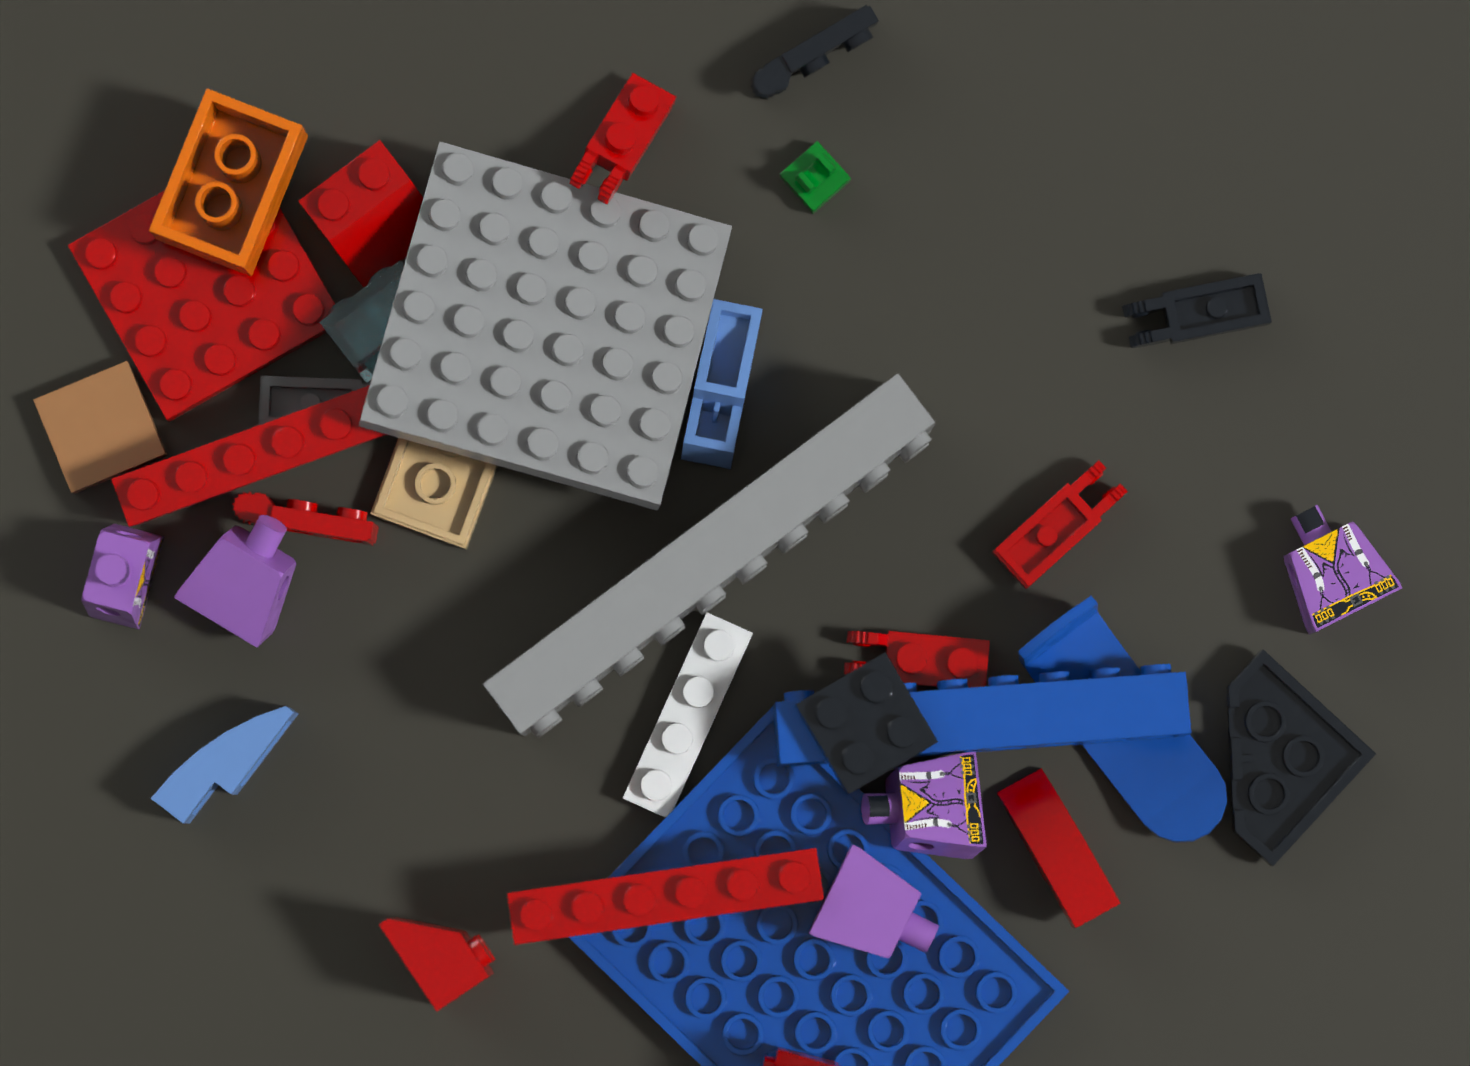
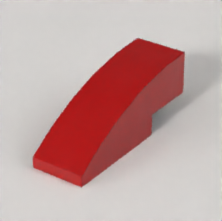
M1042 768L997 792L1037 868L1051 888L1072 928H1077L1121 904L1088 844Z

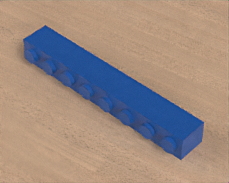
M1154 664L1141 666V675L1121 676L1120 668H1101L1090 670V679L1070 680V673L1068 671L1039 674V683L1019 684L1018 675L989 677L988 686L968 688V679L942 680L937 682V690L917 691V683H904L938 741L935 745L914 757L1184 737L1191 734L1186 672L1172 673L1171 664ZM814 690L785 692L784 701L775 702L773 705L777 767L828 764L795 707L797 703L813 695Z

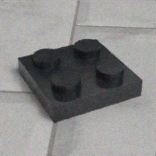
M886 652L795 705L847 795L938 742Z

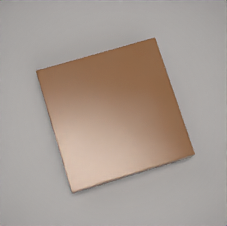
M128 361L33 399L72 494L79 493L168 456L131 364Z

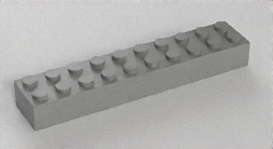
M897 373L483 683V685L521 735L527 736L533 732L536 737H541L563 720L557 712L573 700L578 707H581L603 690L599 681L613 670L621 677L644 659L640 650L656 639L662 646L684 630L685 624L681 619L697 608L700 614L704 615L724 600L726 593L723 588L733 580L738 578L743 585L767 567V561L764 557L777 547L785 554L807 537L808 530L805 526L817 517L825 524L843 511L850 502L847 495L857 487H860L866 493L883 481L891 471L888 464L900 456L906 463L923 451L932 440L928 434L936 422Z

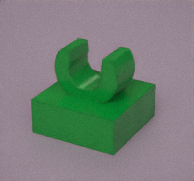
M818 141L782 171L779 176L812 214L851 181V177Z

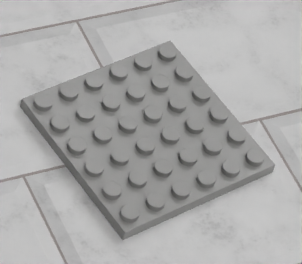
M439 141L359 426L658 511L732 226L617 192L611 201L605 204L597 199L599 187L584 184L578 189L569 184L571 179Z

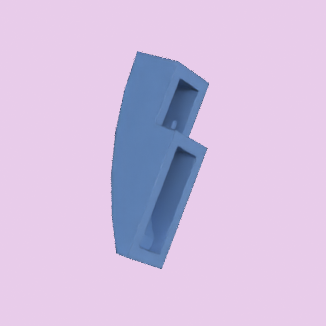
M713 299L683 442L682 460L731 469L763 311L762 308Z
M284 706L256 716L226 731L198 750L174 771L151 799L182 823L190 824L218 786L231 795H238L299 713L290 707Z

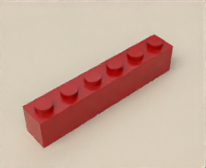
M370 385L112 478L111 480L128 526L132 527L388 435L359 426Z
M817 848L507 893L514 945L824 900Z

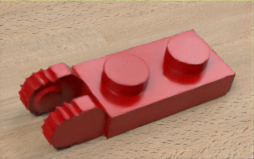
M632 73L586 146L583 158L575 169L569 184L580 189L589 180L595 165L606 169L611 173L601 184L597 199L608 204L623 180L628 181L672 110L677 96Z
M1100 460L1091 466L1072 485L1067 483L991 552L1025 590L1102 521L1100 517L1128 492L1121 483L1117 487L1113 486L1102 496V500L1093 509L1080 497L1079 493L1088 485H1093L1103 475L1106 467Z
M250 491L249 493L243 492L241 495L238 494V497L234 498L235 502L232 503L234 505L232 510L235 511V516H238L239 520H243L244 523L248 522L249 525H255L260 515H267L283 523L287 528V532L373 546V543L376 544L379 526L374 522L367 521L368 512L338 507L336 516L317 513L318 504L296 499H288L287 506L281 507L276 506L273 500L266 494L257 492L252 494Z
M847 631V643H852L854 646L886 647V654L903 683H917V686L937 687L938 681L968 679V688L986 686L990 640L888 631V634ZM868 662L844 663V674L847 675Z

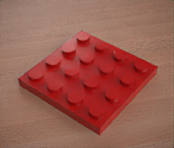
M165 190L68 245L167 421L170 422L345 322L281 208L277 212L252 277L158 241L149 232V229Z

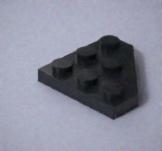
M1262 649L1226 687L1233 832L1269 866L1273 867L1370 762L1376 753Z

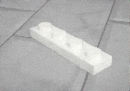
M706 612L623 799L665 818L673 811L753 635L752 632Z

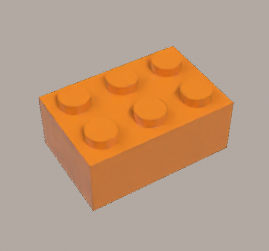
M206 88L149 232L158 241L252 277L308 138L303 126Z

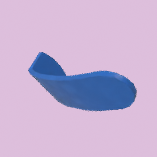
M1092 596L1054 621L1018 651L1019 661L1035 683H1039V674L1060 671H1068L1070 673V680L1090 679L1089 671L1101 668H1120L1121 676L1141 675L1138 666L1098 613V603ZM1190 734L1177 738L1082 745L1143 825L1158 838L1174 843L1194 842L1210 834L1222 820L1227 805L1226 784L1216 766Z

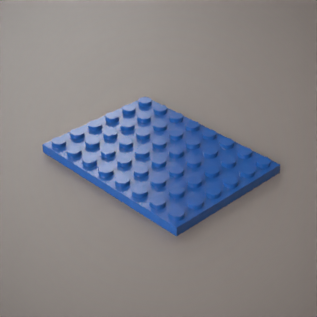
M773 706L608 878L817 848L825 899L850 846L855 845L921 893L913 913L939 925L928 951L924 953L899 940L889 959L815 937L809 934L808 931L824 900L569 937L701 1066H763L765 1056L775 1057L778 1047L836 1061L840 1066H999L1069 993V990L927 854L894 849L891 844L889 824L865 825L861 813V802L864 793L857 789L847 795L829 764L777 767Z

